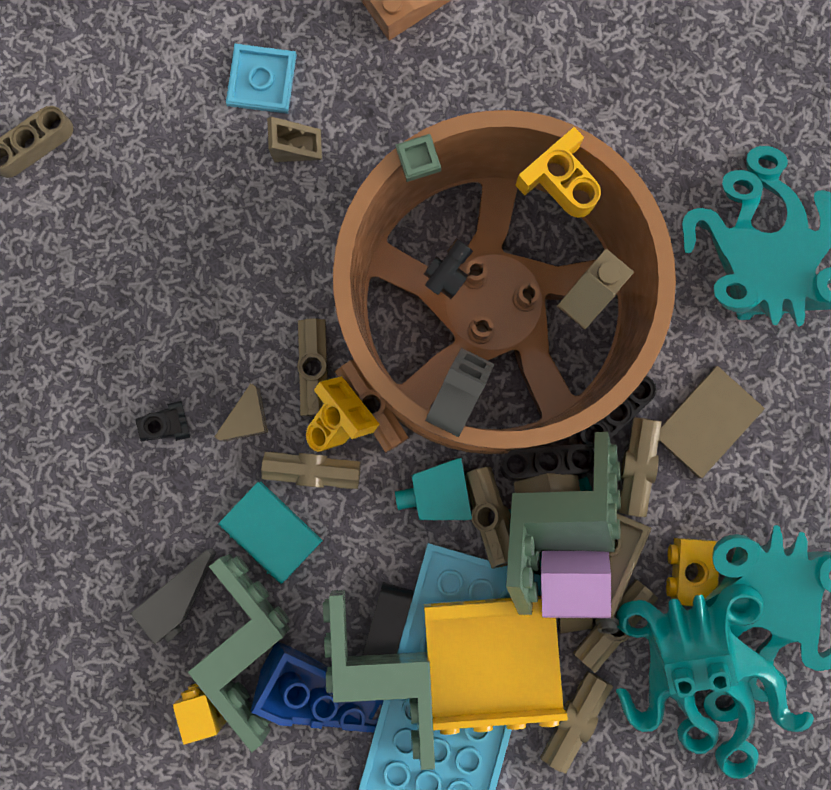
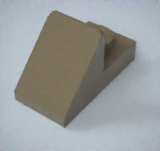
M605 249L557 307L585 330L615 297V294L631 277L634 271L609 250Z

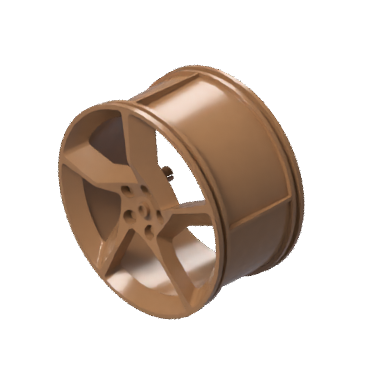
M514 110L482 111L450 118L423 129L405 141L431 134L441 165V172L406 182L395 148L384 157L362 183L348 207L340 228L334 256L333 294L341 331L354 361L371 388L376 390L386 401V407L395 415L400 423L416 434L451 449L479 454H507L514 449L536 448L567 438L589 428L621 405L640 385L652 368L670 326L676 288L675 259L664 217L653 195L629 163L610 146L583 129L554 117ZM573 127L582 134L584 139L579 149L572 155L594 177L601 189L600 199L590 214L581 218L596 234L604 249L609 250L634 271L631 277L615 294L618 296V320L609 354L594 380L577 396L571 394L549 354L545 299L562 300L596 260L554 266L508 254L502 250L508 234L518 189L515 186L518 175ZM556 163L548 165L549 172L554 176L565 175V170L561 165ZM478 182L482 185L477 232L468 245L473 252L459 267L469 276L454 297L450 299L442 292L437 295L425 286L429 278L424 275V272L428 266L390 245L387 238L399 221L424 200L451 187ZM540 183L534 187L549 194ZM581 190L572 192L574 199L578 203L586 204L590 202L586 192ZM373 277H379L418 296L455 336L453 344L438 352L402 384H397L385 369L371 336L367 297L369 282ZM461 348L487 361L514 350L523 379L541 416V419L537 422L507 429H481L464 426L459 437L425 421L430 407L434 403L444 379Z

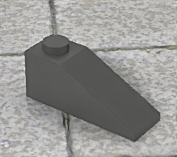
M213 548L203 552L130 613L154 644L162 639H165L168 643L183 631L180 624L187 619L209 571V566L213 562L216 555Z

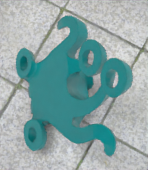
M758 146L751 149L747 154V171L734 170L728 172L723 177L722 187L726 196L730 200L742 204L735 227H726L720 216L711 209H693L684 216L682 223L685 253H691L694 249L696 227L706 229L711 235L717 255L726 273V276L719 278L714 285V295L717 301L724 308L736 312L739 320H750L754 314H766L773 325H778L784 313H789L797 326L800 327L805 320V311L831 309V291L827 287L831 283V267L821 270L818 274L815 272L821 260L831 248V192L818 190L814 193V201L820 216V228L817 231L810 229L807 214L797 194L779 180L781 173L788 165L786 155L779 149L771 146ZM765 159L774 163L776 167L766 169L760 166L758 161ZM733 185L745 186L750 193L740 194L735 191ZM763 187L777 195L787 207V220L785 225L777 232H761L751 224V219L761 200ZM727 287H730L731 297L726 292Z
M774 525L768 543L760 546L751 538L739 534L728 535L720 539L713 548L712 558L715 569L721 575H724L725 578L705 598L707 606L711 607L717 600L720 591L729 585L742 584L752 587L763 598V615L754 624L730 626L732 634L738 637L744 631L753 627H762L771 632L770 636L755 652L765 658L773 667H775L774 659L779 649L787 644L799 642L802 662L806 667L815 671L831 669V647L824 652L818 653L822 597L825 589L831 592V580L829 578L831 552H808V541L804 532H799L793 544L784 549L783 536L778 525ZM736 547L732 561L728 562L726 554L730 549ZM749 598L738 599L733 602L731 609L735 612L747 611L750 607ZM777 670L783 678V682L786 689L787 680L785 676L779 670ZM752 678L749 684L754 699L768 702L765 688L758 687L756 684L758 678ZM714 690L708 692L704 700V709L708 716L720 722L734 721L738 718L735 702L726 708H718L715 704L716 699L721 695H727L726 693H716Z
M742 584L729 585L720 591L717 600L711 607L707 606L704 595H696L694 597L693 606L690 610H685L679 599H671L668 602L669 610L665 614L650 602L643 600L630 601L623 604L616 614V618L619 620L618 628L628 636L648 639L650 646L648 709L644 712L636 709L631 695L626 689H616L623 713L635 729L641 732H650L657 729L663 720L665 702L670 697L677 702L680 709L687 716V719L678 727V739L688 751L695 754H705L717 744L719 730L714 721L704 717L698 711L695 703L696 691L709 689L714 690L716 693L724 692L735 702L738 711V724L732 738L723 742L717 748L715 758L718 767L724 774L731 778L740 779L752 774L759 760L757 749L746 741L755 723V702L749 684L752 678H759L763 683L768 697L769 710L777 725L791 732H803L812 725L814 717L811 713L804 712L795 715L788 709L785 685L777 669L765 658L740 641L730 630L732 625L746 626L754 624L763 615V598L752 587ZM741 598H749L750 607L747 611L735 612L731 609L734 601ZM638 615L643 617L648 623L645 627L634 628L630 625L628 619L631 616ZM693 727H697L707 733V735L700 740L693 739L689 736L688 731ZM737 750L747 754L746 760L739 764L728 760V757Z

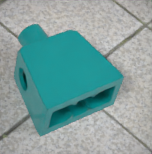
M461 458L413 474L411 476L414 488L395 491L398 510L417 507L419 520L472 519Z

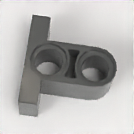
M461 348L444 379L425 421L459 437L488 381L494 364Z

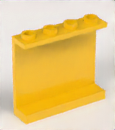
M542 595L538 596V602H533L532 615H519L511 598L424 604L427 655L430 661L433 730H440V734L451 735L459 733L460 728H473L474 732H488L493 730V726L506 725L507 729L518 730L526 728L527 723H539L541 727H555L559 725V721L568 720L567 713L563 708L556 618H542Z

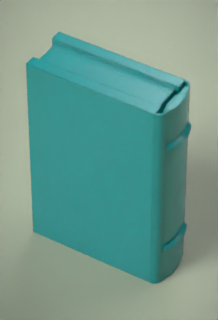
M259 481L218 523L230 536L229 538H232L267 571L266 574H270L280 585L288 579L323 541L272 491Z

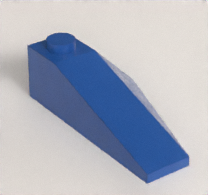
M278 641L274 644L261 668L251 712L280 726L297 724L310 725L311 728L322 729V726L342 728L346 731L374 733L378 718L373 719L379 705L382 706L383 700L333 703V693L326 692V672L328 666Z

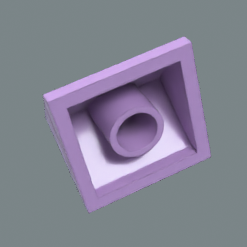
M542 551V618H611L609 552Z

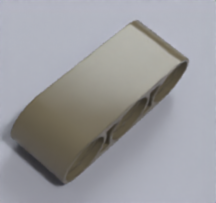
M46 106L1 136L0 160L8 155V160L4 165L0 166V176L12 178L67 141L73 133L71 120L58 107ZM61 120L57 128L50 130L54 121ZM34 138L33 144L25 148L26 141Z

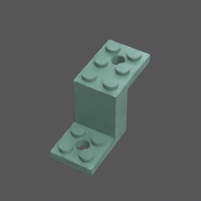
M595 432L594 491L512 493L506 588L519 615H532L533 602H538V584L534 582V571H539L540 569L539 553H542V551L615 552V539L621 538L620 520L617 519V510L621 509L620 490H617V481L621 480L620 461H617V446L610 443L608 432Z
M229 554L217 559L209 568L251 620L188 671V674L252 753L263 744L271 729L268 724H270V721L251 712L252 705L247 700L250 697L248 691L240 682L234 684L232 679L285 636L290 630L287 625L290 619L279 606L274 609L266 598L270 595L266 588L259 581L253 583L246 573L249 571V568L239 556L233 558Z
M332 590L329 599H325V602H323L324 623H330V632L326 633V637H324L325 658H332V666H328L326 672V692L333 693V703L409 698L411 724L417 723V730H411L413 759H419L421 770L435 769L430 661L427 652L348 656L345 590Z

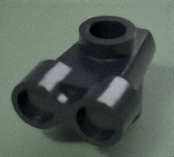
M457 238L446 251L447 254L444 259L441 260L436 256L424 272V275L429 278L425 286L437 295L442 292L450 299L454 297L469 276L459 267L473 252L471 248Z
M182 401L167 404V409L136 418L140 441L175 437L176 441L190 438ZM158 421L161 428L157 433L149 431L148 425L150 422Z

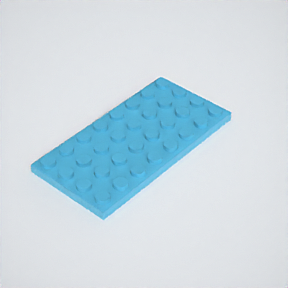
M427 543L397 654L427 652L424 604L511 598L506 588L507 566L492 569L487 559ZM534 573V582L538 584L539 596L542 595L541 575ZM409 698L383 700L358 790H496L512 731L507 729L506 725L493 726V730L488 732H474L473 728H460L459 733L451 735L440 734V730H433L435 769L421 770L419 759H413L411 730H417V723L411 724Z

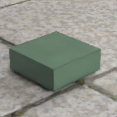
M431 134L395 144L406 182L441 172V165Z

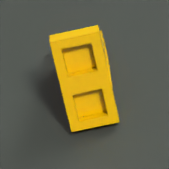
M575 127L521 172L515 184L525 196L540 183L569 215L577 218L590 214L601 195L598 182L572 155L579 149L584 139ZM554 163L561 165L565 170V175L554 176L549 172L548 165ZM576 190L586 192L590 202L586 204L578 203L574 199L572 192Z
M341 376L320 381L314 389L324 404L306 430V440L312 450L320 452L343 445L349 438L355 439L374 433L380 424Z

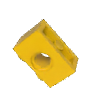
M674 538V544L669 545L667 553L668 563L672 564V577H668L666 581L667 596L671 597V599H679L683 606H693V599L696 595H704L705 599L718 586L719 572L715 569L712 558L713 548L718 541ZM694 563L697 566L698 574L693 580L689 581L685 576V570L688 565Z
M196 683L188 686V690L181 692V697L173 704L183 745L217 735L227 722Z

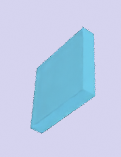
M234 44L226 105L288 114L297 56L296 51Z

